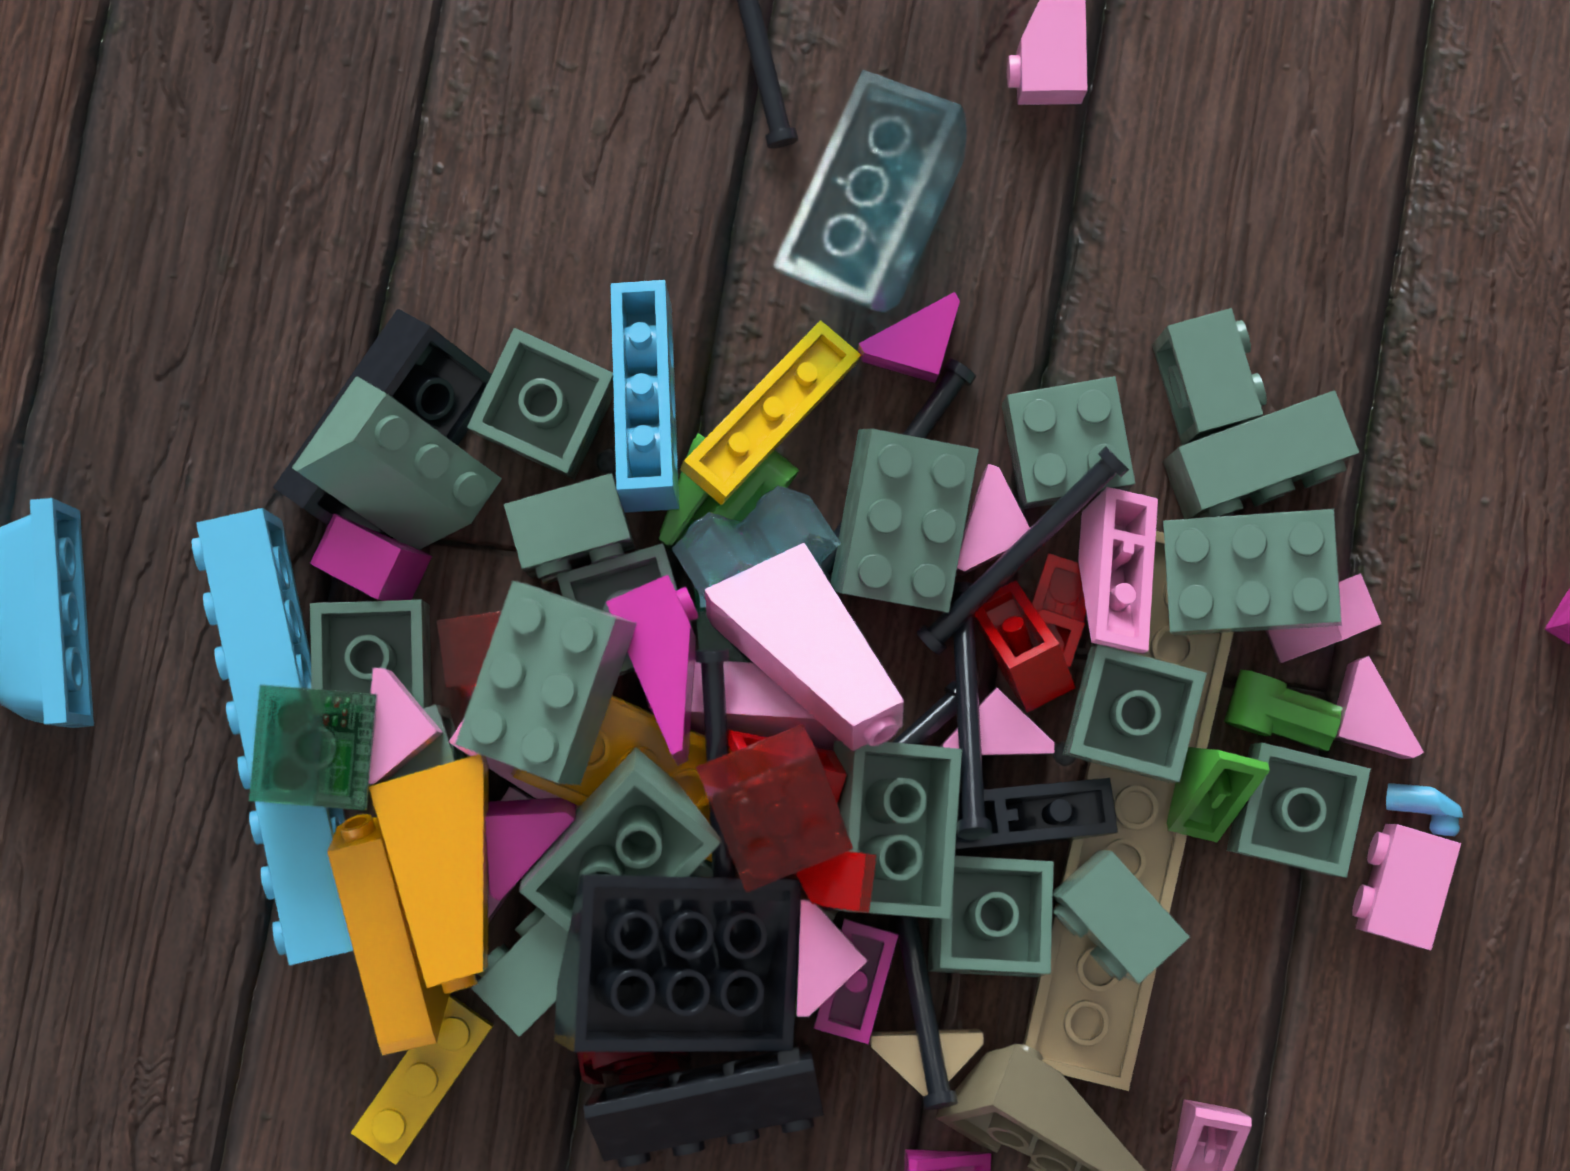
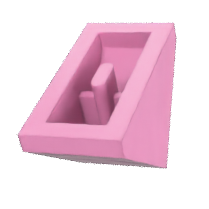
M988 464L983 472L963 533L956 571L957 575L961 576L1002 556L1030 529L1000 468Z
M1361 573L1339 582L1342 626L1266 630L1279 664L1342 641L1381 624Z
M1366 656L1349 663L1337 705L1342 707L1341 723L1334 740L1400 759L1415 758L1424 753L1370 657Z
M373 668L370 696H375L374 706L369 705V712H373V721L368 722L367 729H372L371 739L366 738V745H370V754L364 756V762H369L368 772L363 771L362 778H367V784H380L388 780L443 734V732L392 671ZM370 697V704H373L374 698ZM367 730V737H369L370 730ZM366 747L365 753H369V747ZM364 763V770H366L367 763Z
M998 688L994 689L979 704L982 756L1043 755L1054 753V741ZM958 727L940 747L959 749Z
M801 899L796 1013L797 1016L809 1017L868 960L817 905L811 904L809 899Z
M1184 1099L1171 1171H1234L1251 1129V1117L1237 1109Z

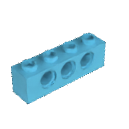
M666 281L611 283L617 492L624 513L679 509L672 305Z

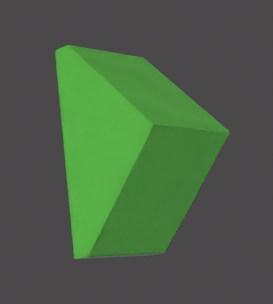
M1188 747L1180 782H1175L1167 819L1168 831L1218 842L1269 773L1268 762L1220 750Z

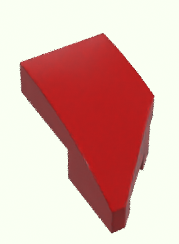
M1047 552L1031 603L1060 644L1067 666L1071 667L1087 613L1079 563Z
M787 842L786 851L811 904L856 912H869L877 855Z

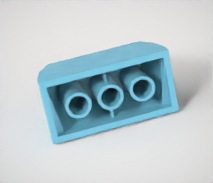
M53 498L30 500V515L0 527V704L25 719L44 723L45 725L69 728L94 726L80 510Z

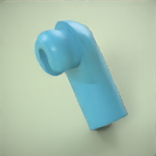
M1388 784L1386 796L1387 810L1431 815L1429 829L1434 835L1455 837L1459 833V818H1463L1461 806L1446 795L1429 786Z

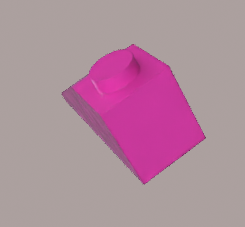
M666 575L607 601L606 604L611 614L637 623L627 652L669 750L677 765L687 762L689 756L696 637L689 622L699 618V615L687 588L684 587L675 591L669 575Z

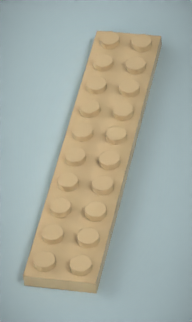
M1156 531L1149 648L1145 654L1131 651L1126 652L1207 673L1188 746L1207 749L1234 632L1177 636L1170 633L1164 533ZM1088 762L1084 780L1110 778L1118 833L1070 840L1060 884L1098 850L1112 851L1159 904L1170 913L1187 835L1168 831L1167 827L1175 783H1168ZM1053 914L1051 974L1038 977L1023 1045L1037 1050L1043 1056V1062L1058 1070L1064 1076L1129 1091L1157 968L1140 984L1125 977L1120 981L1115 977H1110L1090 955V952L1096 945L1086 934L1082 938L1072 935Z

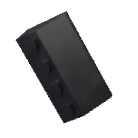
M397 309L273 488L327 525H329L335 513L393 538L295 471L292 467L356 376L391 396L458 446L469 430L467 426L492 374L431 326Z

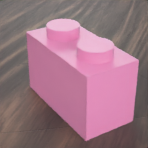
M1385 824L1383 833L1377 831L1369 847L1367 861L1373 864L1368 886L1362 884L1354 900L1352 914L1358 917L1355 929L1417 948L1432 950L1461 843L1399 824Z

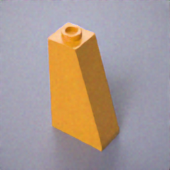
M482 754L369 787L426 987L429 988L442 984L444 994L478 984L475 973L482 972L488 968L486 814L489 805V765L486 756Z
M369 814L353 816L342 822L340 826H337L327 853L381 1053L386 1055L435 1044L438 1040L450 993L444 994L442 984L429 988L426 987L378 817L372 818Z

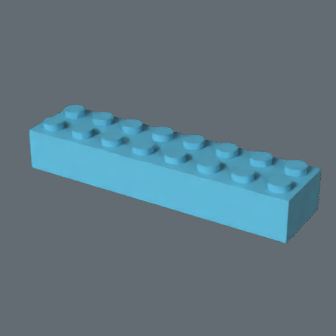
M263 508L197 522L199 537L192 539V550L199 571L206 570L211 592L203 594L204 608L210 625H218L222 646L215 648V660L221 679H229L233 701L226 703V712L231 731L234 735L241 734L245 756L238 757V770L244 789L252 788L256 811L249 813V821L255 843L257 845L264 844L268 866L261 867V879L267 899H275L280 921L273 922L272 925L276 949L279 955L287 954L289 965L354 951L327 853L337 826H340L346 819L342 802L320 800L321 770L327 729L324 717L312 715L311 654L283 522L280 518Z

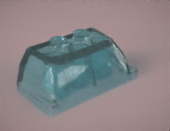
M862 70L773 264L775 270L780 274L875 311L887 312L898 305L965 158L967 127L962 105Z

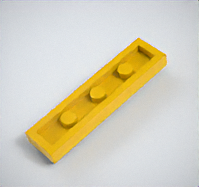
M820 320L683 461L680 470L720 505H723L857 364L861 354Z

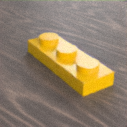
M450 994L437 1043L407 1051L351 1131V1134L396 1165L494 1025Z

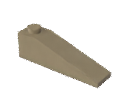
M1013 1044L1009 1047L987 1052L956 1088L958 1104L939 1109L936 1119L996 1153L999 1151L1001 1144L1030 1156L1027 1167L1035 1171H1145L1061 1072L1043 1062V1056L1037 1050L1026 1045Z

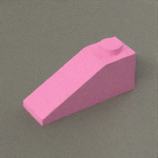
M1039 0L1021 37L1016 55H1008L1007 83L1008 88H1017V105L1082 104L1088 90L1085 0Z
M1106 487L1082 511L1078 563L1092 643L1145 654L1148 651L1158 507L1157 498Z

